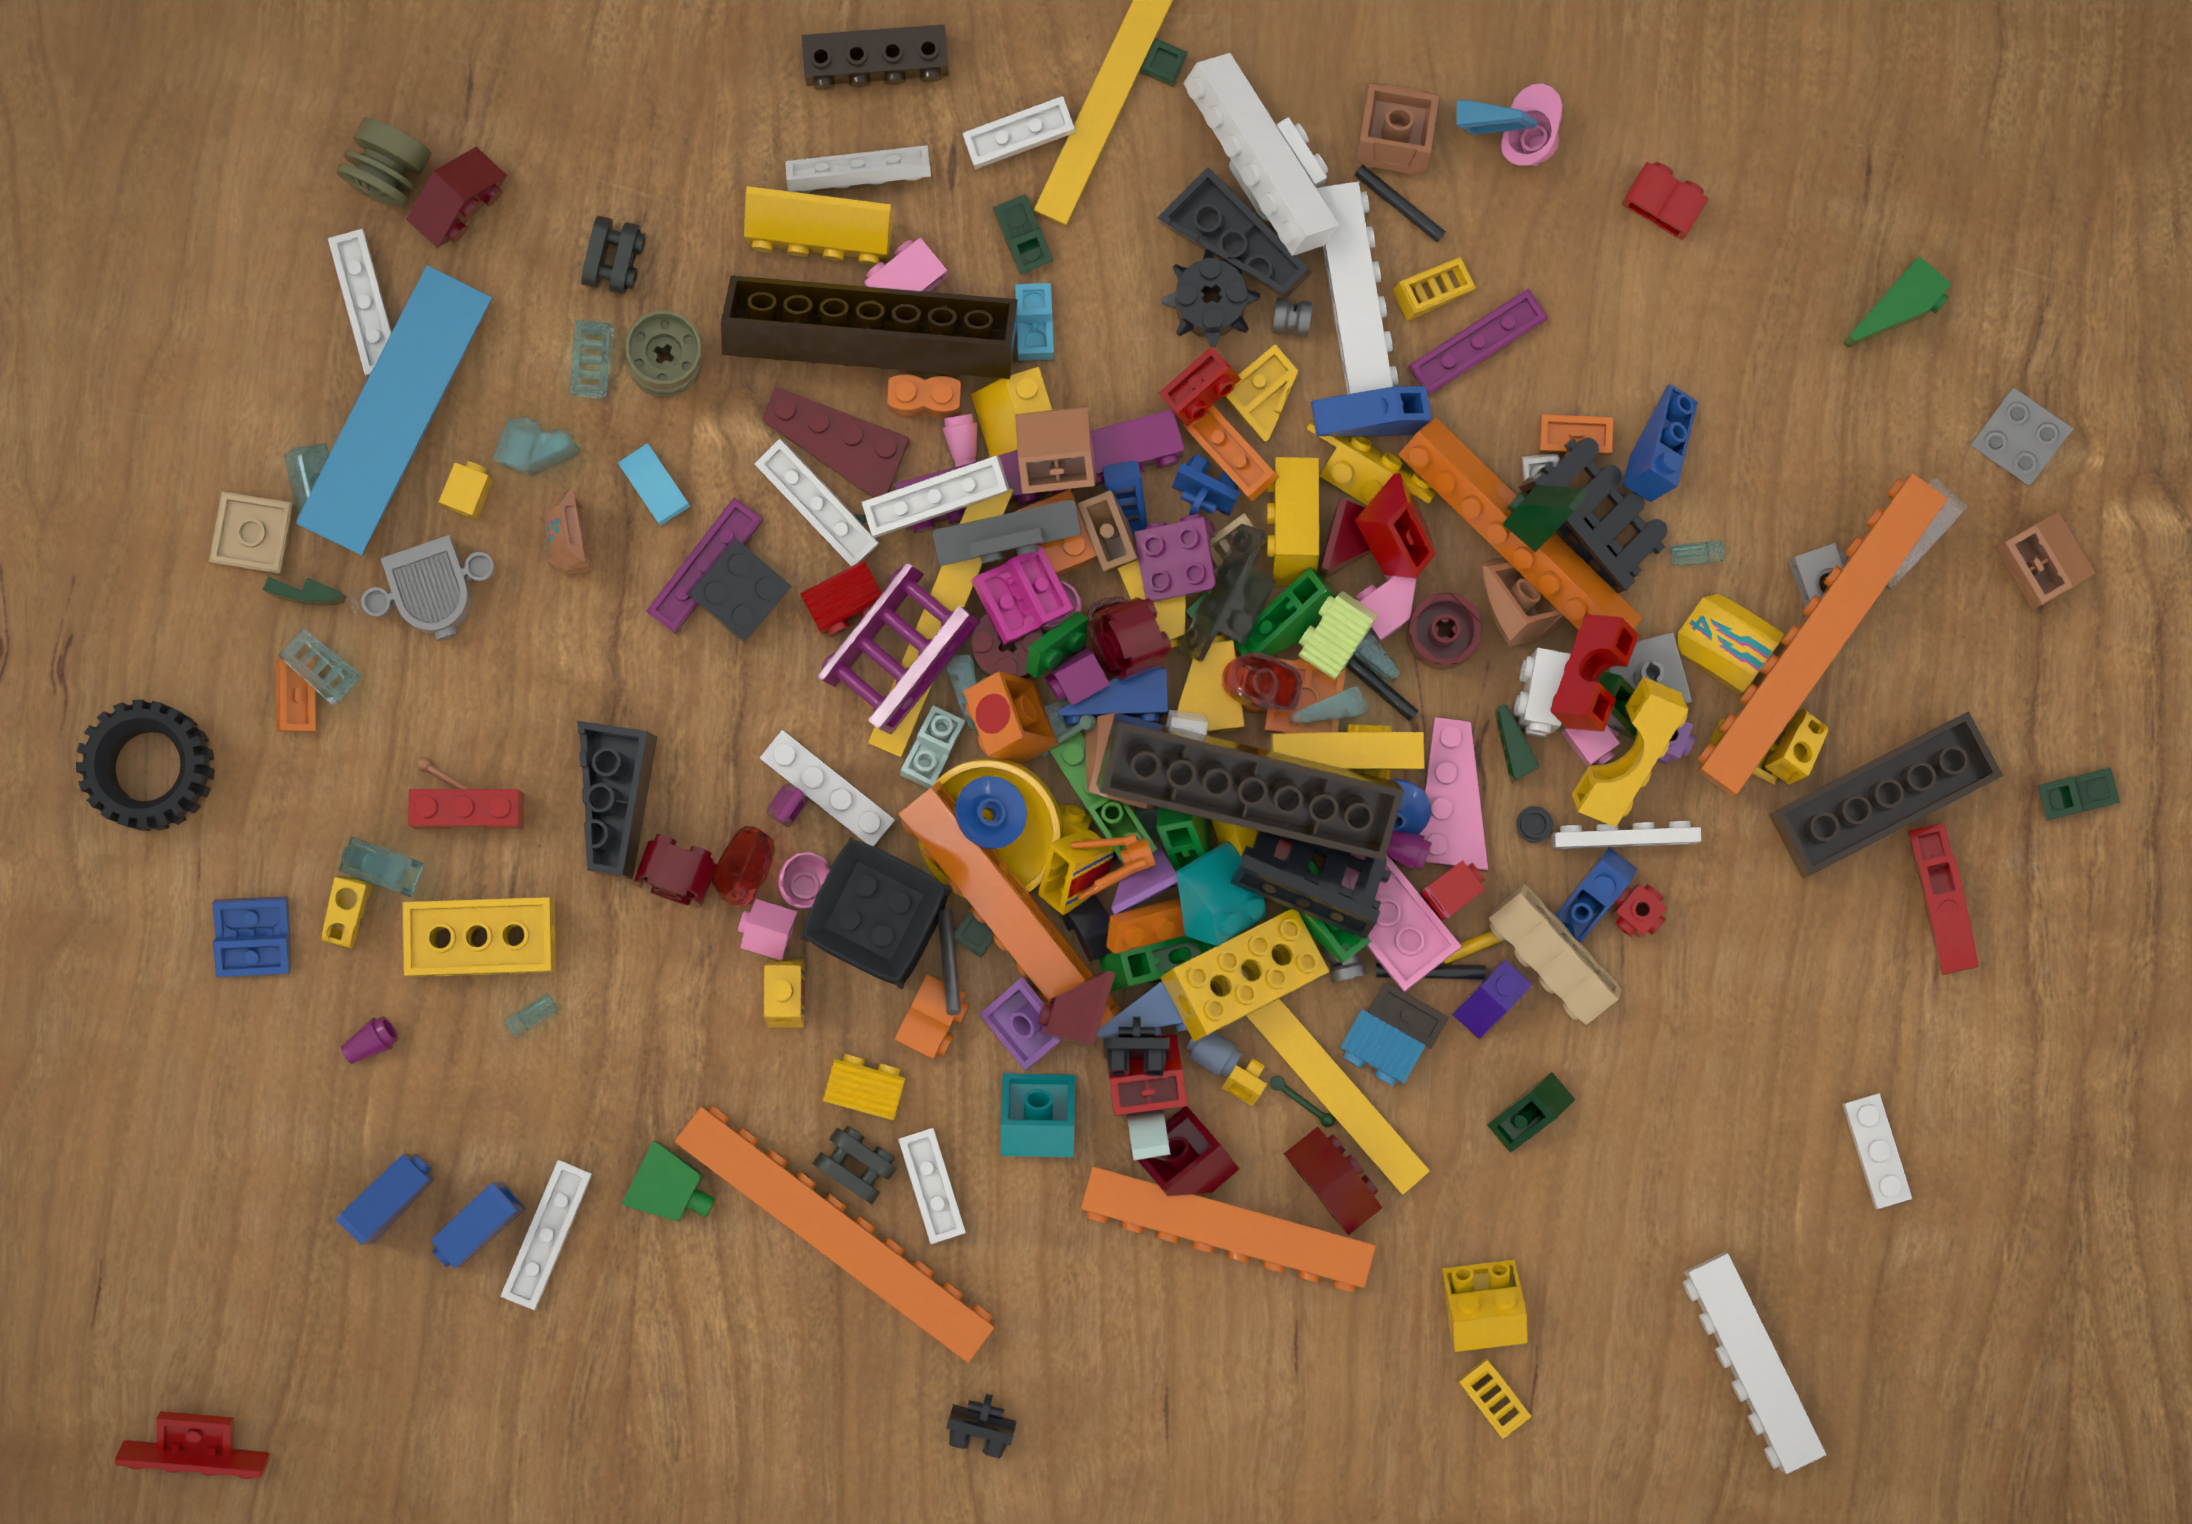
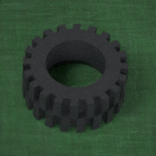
M132 700L133 704L131 705L123 702L114 705L115 711L110 714L103 711L96 717L100 721L97 727L88 726L84 734L90 736L87 744L79 743L77 752L83 754V762H76V772L83 774L84 780L78 782L81 791L88 793L90 798L87 801L93 808L101 811L100 815L129 828L149 831V829L160 831L169 829L168 824L175 823L179 825L187 820L184 815L188 812L196 813L201 807L197 803L200 797L204 796L207 798L211 791V788L206 787L208 778L214 779L215 769L209 766V760H215L213 750L206 746L205 742L209 741L205 732L196 727L198 724L192 718L163 703ZM143 733H162L174 743L179 753L180 772L173 787L157 799L150 801L133 800L122 790L116 776L118 755L123 746L132 738Z

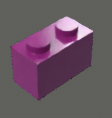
M1085 645L1079 652L1072 653L1062 660L1054 670H1048L1050 675L1045 677L1050 689L1059 701L1065 699L1071 706L1110 685L1093 652Z

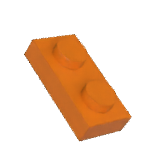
M1541 414L1539 452L1567 453L1568 450L1564 445L1569 440L1574 438L1578 442L1584 438H1592L1599 446L1597 455H1611L1613 450L1614 417Z
M276 659V732H315V659Z

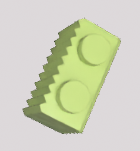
M1343 591L1336 598L1332 596L1327 598L1318 612L1323 617L1316 628L1310 625L1299 641L1303 649L1298 656L1334 680L1341 674L1379 616Z

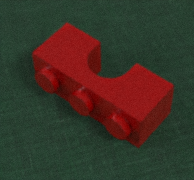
M1585 614L1582 625L1576 634L1574 647L1569 660L1565 664L1564 674L1557 693L1553 697L1550 712L1566 728L1605 731L1616 699L1597 680L1610 667H1628L1639 636L1623 617Z
M409 789L408 826L415 829H451V827L524 829V792L519 789Z
M1462 860L1419 894L1438 918L1443 921L1482 893L1485 889L1481 883L1485 879L1473 863L1467 866Z

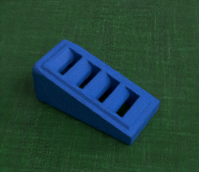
M1129 461L1103 466L1102 471L1106 492L1112 490L1113 493L1135 490L1115 494V497L1120 506L1137 504L1121 507L1126 517L1136 515L1139 517L1128 520L1133 534L1136 531L1145 530L1147 518L1138 462Z

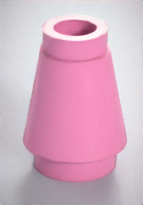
M973 414L944 418L945 427L942 430L955 461V467L976 462L977 422L974 423Z

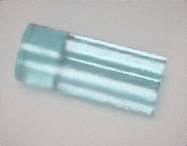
M1722 540L1670 546L1672 565L1724 561Z
M546 993L504 1021L513 1036L517 1038L559 1009L549 993Z

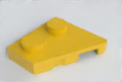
M1276 344L1238 375L1242 380L1235 385L1234 390L1229 395L1224 397L1264 444L1271 437L1298 374V370Z

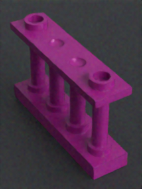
M906 563L904 567L894 572L889 581L890 585L837 652L830 654L825 659L822 671L817 676L836 687L840 680L874 708V714L870 717L869 721L878 729L892 735L973 633L974 629L981 623L976 616L961 606H958L953 611L948 610L917 584L924 573L909 563ZM908 595L941 622L942 628L933 639H926L895 613ZM885 623L919 651V657L911 667L904 668L872 641ZM862 652L896 679V686L888 696H881L850 669Z

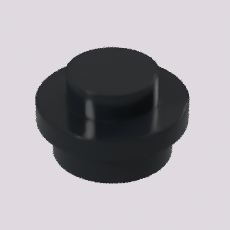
M1537 806L1524 809L1516 820L1518 834L1525 841L1531 843L1545 840L1553 828L1550 814L1545 809Z

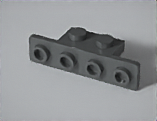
M1067 500L936 529L932 534L939 564L948 565L975 558H981V563L993 562L1003 559L1002 552L1016 550L1017 556L1039 551V544L1079 536L1081 528L1075 502Z

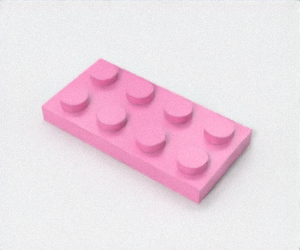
M1354 853L1351 854L1352 856H1355L1362 860H1364V858L1366 857ZM1386 854L1387 864L1385 869L1391 871V875L1387 883L1380 882L1375 897L1376 900L1381 902L1380 914L1376 925L1368 935L1371 942L1366 947L1405 993L1461 949V945ZM1347 867L1341 885L1353 890L1359 872Z

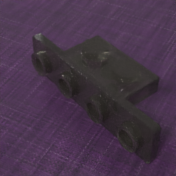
M1245 524L1241 526L1232 540V545L1223 563L1216 571V586L1214 589L1209 590L1200 602L1199 610L1183 636L1178 653L1202 662L1218 632L1236 643L1245 644L1276 583V580L1252 566L1267 537L1266 532Z

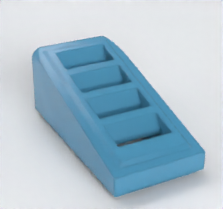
M1464 99L1457 101L1456 125L1471 135L1533 129L1537 127V120L1518 109Z

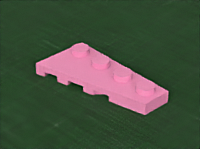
M1435 717L1433 720L1424 790L1430 800L1431 816L1427 826L1419 833V835L1425 836L1424 840L1432 842L1425 863L1455 866L1463 860L1467 866L1473 863L1478 870L1488 871L1471 722Z

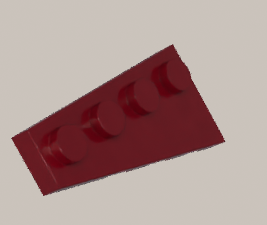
M778 387L774 388L762 419L766 425L807 451L822 464L831 468L848 482L873 498L890 492L910 441L907 436Z

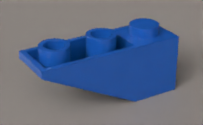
M1672 384L1667 385L1629 457L1623 481L1625 487L1649 502L1678 487L1698 401Z
M1393 386L1313 400L1311 402L1316 436L1414 435L1432 420L1426 386Z
M1166 668L1152 669L1124 681H1120L1116 677L1109 681V686L1073 706L1068 704L1058 710L1059 720L1066 719V725L1073 726L1079 724L1080 718L1084 715H1092L1094 718H1097L1098 716L1115 712L1129 717H1139V719L1149 722H1161L1160 716L1168 715Z
M1608 847L1560 907L1555 916L1565 925L1571 935L1581 943L1630 884L1637 868Z

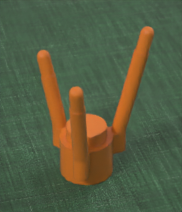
M1133 833L1119 838L1071 842L1070 847L1072 849L1123 845L1126 847V849L1119 851L1124 867L1096 880L1094 886L1078 895L1079 900H1084L1136 872L1155 866V860L1147 839L1137 841L1136 835Z

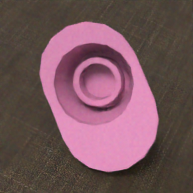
M1532 84L1528 86L1513 101L1511 108L1521 110L1537 120V127L1503 133L1501 142L1502 152L1505 158L1512 164L1537 167L1540 163L1551 158L1558 148L1560 139L1558 129L1562 118L1563 104L1556 90L1545 84Z

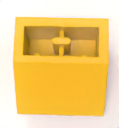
M1515 1259L1442 1268L1447 1314L1454 1352L1527 1343V1312Z

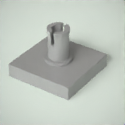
M1673 632L1637 641L1628 667L1614 666L1607 669V672L1621 675L1634 689L1637 688L1641 679L1646 677L1681 692L1686 704L1692 702Z

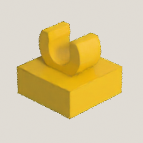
M1253 1058L1245 1070L1236 1065L1223 1084L1222 1089L1253 1107L1267 1086L1265 1082L1258 1079L1265 1066Z

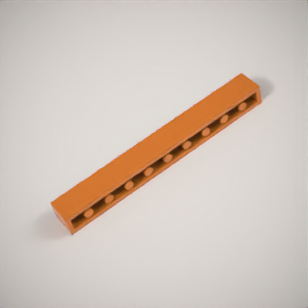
M1913 473L1905 480L1899 477L1886 494L1891 500L1883 510L1880 507L1874 510L1865 523L1870 527L1863 539L1858 536L1855 537L1844 553L1849 558L1843 567L1839 568L1836 565L1823 583L1828 588L1821 598L1816 595L1812 597L1802 611L1807 616L1800 627L1793 624L1781 641L1786 645L1778 657L1774 654L1769 657L1760 672L1765 674L1758 686H1755L1753 683L1749 685L1739 699L1744 704L1736 716L1730 713L1718 729L1723 735L1715 745L1709 742L1697 758L1702 763L1697 772L1730 796L1737 795L1948 500L1947 497Z
M712 1105L709 1110L702 1106L699 1108L675 1140L676 1144L964 1361L970 1362L995 1328V1325L990 1322L994 1317L977 1303L973 1308L968 1306L961 1300L964 1293L948 1281L943 1286L931 1278L935 1272L917 1259L912 1264L902 1256L905 1252L903 1247L889 1237L883 1242L873 1234L876 1229L875 1226L860 1215L855 1220L843 1212L847 1205L831 1193L825 1198L814 1189L818 1184L801 1171L797 1176L785 1168L788 1164L785 1158L772 1149L766 1154L756 1146L759 1139L743 1127L737 1132L726 1124L730 1117L717 1107Z

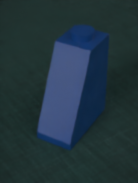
M403 1154L335 1220L361 1245L375 1243L435 1180L429 1174L432 1170L431 1166L418 1154H415L413 1158L409 1154Z
M492 1182L431 1240L436 1247L432 1252L445 1267L451 1264L454 1269L460 1268L523 1213L526 1208L503 1182Z

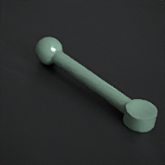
M1092 715L1082 716L1079 724L1056 738L1058 745L1083 729H1093L1096 723L1095 718ZM1046 751L1045 753L1039 755V757H1047L1050 751Z

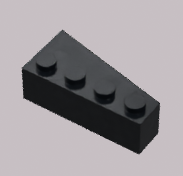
M1209 167L1157 217L1163 226L1203 250H1208L1216 258L1238 268L1246 276L1285 299L1311 275L1310 269L1296 255L1291 256L1279 237Z
M577 721L581 743V752H579L580 767H582L584 788L582 789L583 803H585L586 817L584 827L587 870L601 875L633 879L657 736L643 730Z

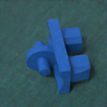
M1194 454L1187 464L1182 463L1179 467L1172 488L1182 492L1181 499L1192 504L1189 515L1198 514L1200 509L1213 515L1216 509L1229 516L1240 494L1238 485L1225 471H1223L1219 480L1206 475L1211 463L1207 459Z

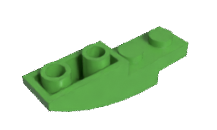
M1081 732L1049 750L1105 839L1125 837L1135 833L1137 841L1147 839L1152 854L1158 850L1127 803L1087 791L1085 738ZM1125 845L1112 846L1115 854L1123 864L1119 851L1126 849Z

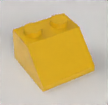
M1039 367L1010 376V379H1000L971 394L990 458L1017 451L1016 414L1052 410Z

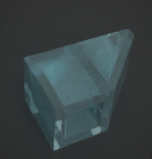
M520 416L519 421L508 418L493 459L500 465L533 476L578 456L580 448L576 443L572 442L574 436L554 429L552 434L539 429L540 423Z
M351 836L348 846L343 851L339 871L412 898L425 863Z

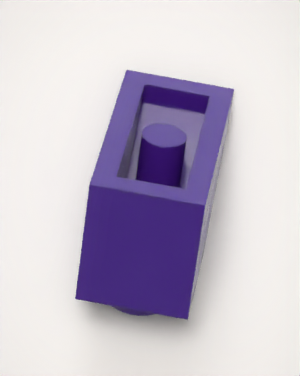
M1503 960L1452 1015L1474 1036L1480 1039L1508 1012L1532 984L1508 961Z

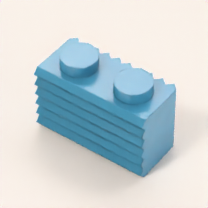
M1361 1009L1339 1049L1345 1051L1343 1059L1361 1069L1364 1063L1377 1070L1374 1075L1376 1078L1390 1086H1394L1396 1081L1405 1084L1426 1045Z

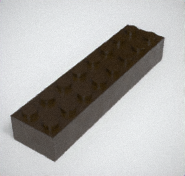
M731 275L721 318L722 355L1010 379L1017 333L1018 299Z
M1116 713L1096 782L1100 793L1385 861L1404 790L1397 781Z

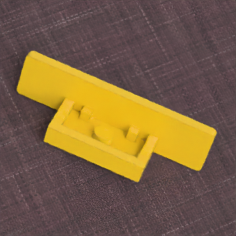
M1312 419L1307 429L1316 434L1314 419ZM1319 436L1337 447L1319 477L1365 505L1370 503L1394 473H1400L1410 493L1426 503H1430L1437 493L1416 472L1403 466V462L1397 456L1377 450L1372 446L1371 441L1364 436Z

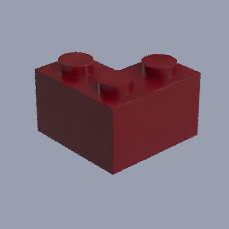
M474 147L433 171L406 220L436 248L449 241L455 243L467 231L468 227L465 225L467 220L481 206L485 204L491 206L499 199L503 192L500 187L507 174L479 148Z
M1317 1126L1287 1150L1284 1155L1299 1176L1316 1194L1330 1215L1349 1235L1382 1209V1206L1374 1197L1379 1191L1366 1175L1359 1176L1364 1170L1351 1154L1346 1158L1342 1155L1346 1152V1149L1336 1136L1331 1134L1327 1138Z

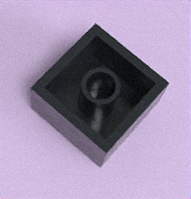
M731 539L685 594L735 637L745 642L792 586L739 540Z

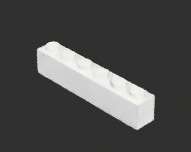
M1231 53L1197 62L1183 84L1189 96L1203 114L1206 123L1220 141L1225 153L1237 168L1243 182L1249 187L1259 203L1262 212L1266 214L1278 233L1281 242L1284 243L1291 256L1326 245L1339 227V224Z
M1359 181L1316 188L1339 224V227L1329 241L1322 247L1347 394L1399 386L1396 366H1389L1387 354L1393 352L1390 331L1383 330L1382 318L1387 317L1384 296H1378L1376 283L1381 282L1380 267L1378 261L1372 262L1370 248L1375 247L1373 227H1366L1364 213H1369L1367 192H1360Z
M1722 1252L1683 1271L1687 1280L1682 1282L1685 1291L1692 1302L1698 1301L1703 1311L1699 1315V1319L1708 1335L1714 1333L1719 1347L1715 1348V1352L1724 1368L1730 1366L1736 1380L1731 1382L1732 1387L1740 1402L1746 1400L1752 1414L1747 1416L1757 1436L1763 1434L1769 1446L1764 1449V1452L1772 1468L1779 1467L1781 1472L1788 1474L1825 1456L1826 1453L1729 1254Z

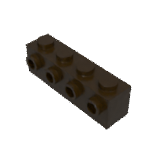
M945 24L802 35L807 86H813L816 90L832 89L835 87V84L849 83L851 87H866L870 85V81L885 80V84L897 85L905 83L906 79L920 78L923 82H936L941 80L942 76H949Z

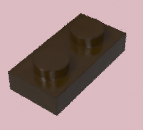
M1386 981L1368 1010V1013L1423 1043L1428 1049L1433 1047L1449 1018Z

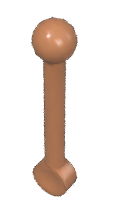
M422 757L417 761V767L420 771H428L456 789H469L431 765L428 758Z

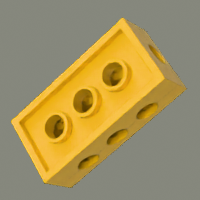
M550 897L403 902L404 976L433 977L555 973V900ZM520 926L524 930V939L519 945L512 946L508 938L509 933L513 928ZM479 928H485L488 934L486 943L481 947H475L472 942L473 933ZM448 929L451 934V941L446 947L439 948L436 944V936L441 930Z
M1290 909L1173 968L1160 978L1193 1041L1196 1042L1309 984L1330 971L1299 912ZM1272 953L1278 958L1279 964L1273 960ZM1241 969L1247 972L1249 980L1244 978ZM1210 984L1216 987L1218 996L1212 992Z

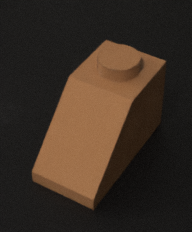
M1112 490L1077 503L1103 571L1111 572L1123 565L1138 560L1135 536Z

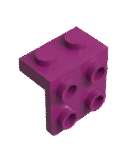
M1200 514L1182 517L1180 522L1167 525L1166 522L1148 524L1145 526V530L1134 532L1146 598H1150L1152 602L1209 591L1215 588L1216 576L1209 538L1216 537L1213 522L1205 517H1201Z

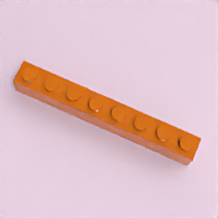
M1437 417L1424 426L1398 454L1578 630L1582 625L1585 614L1623 617L1632 628L1643 619L1555 532L1534 552L1503 525V522L1511 514L1507 506L1517 495Z
M940 781L898 813L902 818L901 824L905 831L911 837H917L924 845V853L929 861L935 866L940 865L948 875L947 882L957 894H963L971 904L969 908L974 917L981 923L985 922L992 930V937L998 947L1005 952L1008 950L1017 961L1015 966L1019 973L1025 979H1031L1039 989L1038 995L1043 1003L1049 1004L1050 998L1094 976V973L994 849L977 846L964 836L956 820V801ZM1110 993L1099 1029L1113 1019L1121 1009Z
M1093 1166L1081 1205V1209L1087 1211V1219L1107 1224L1108 1218L1111 1217L1123 1221L1121 1226L1123 1229L1141 1234L1144 1227L1158 1231L1156 1238L1178 1244L1179 1237L1193 1240L1192 1248L1213 1253L1214 1247L1229 1250L1227 1258L1245 1263L1249 1262L1250 1257L1264 1260L1263 1268L1284 1273L1285 1266L1300 1270L1299 1278L1319 1283L1321 1276L1335 1280L1333 1287L1353 1293L1356 1286L1365 1288L1376 1245L1194 1194L1167 1196L1158 1184Z

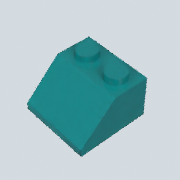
M1229 842L1222 843L1176 871L1185 936L1214 946L1221 945L1266 917L1264 897L1230 883L1242 857Z
M1003 1073L1001 1156L1074 1157L1075 1075Z

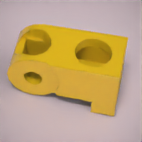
M1805 709L1799 711L1790 720L1786 727L1785 735H1783L1775 753L1769 755L1764 767L1789 785L1808 777L1827 736L1828 726Z
M346 876L334 877L323 926L322 941L350 949L353 948L358 936L360 921L364 915L367 899L370 898L373 883Z

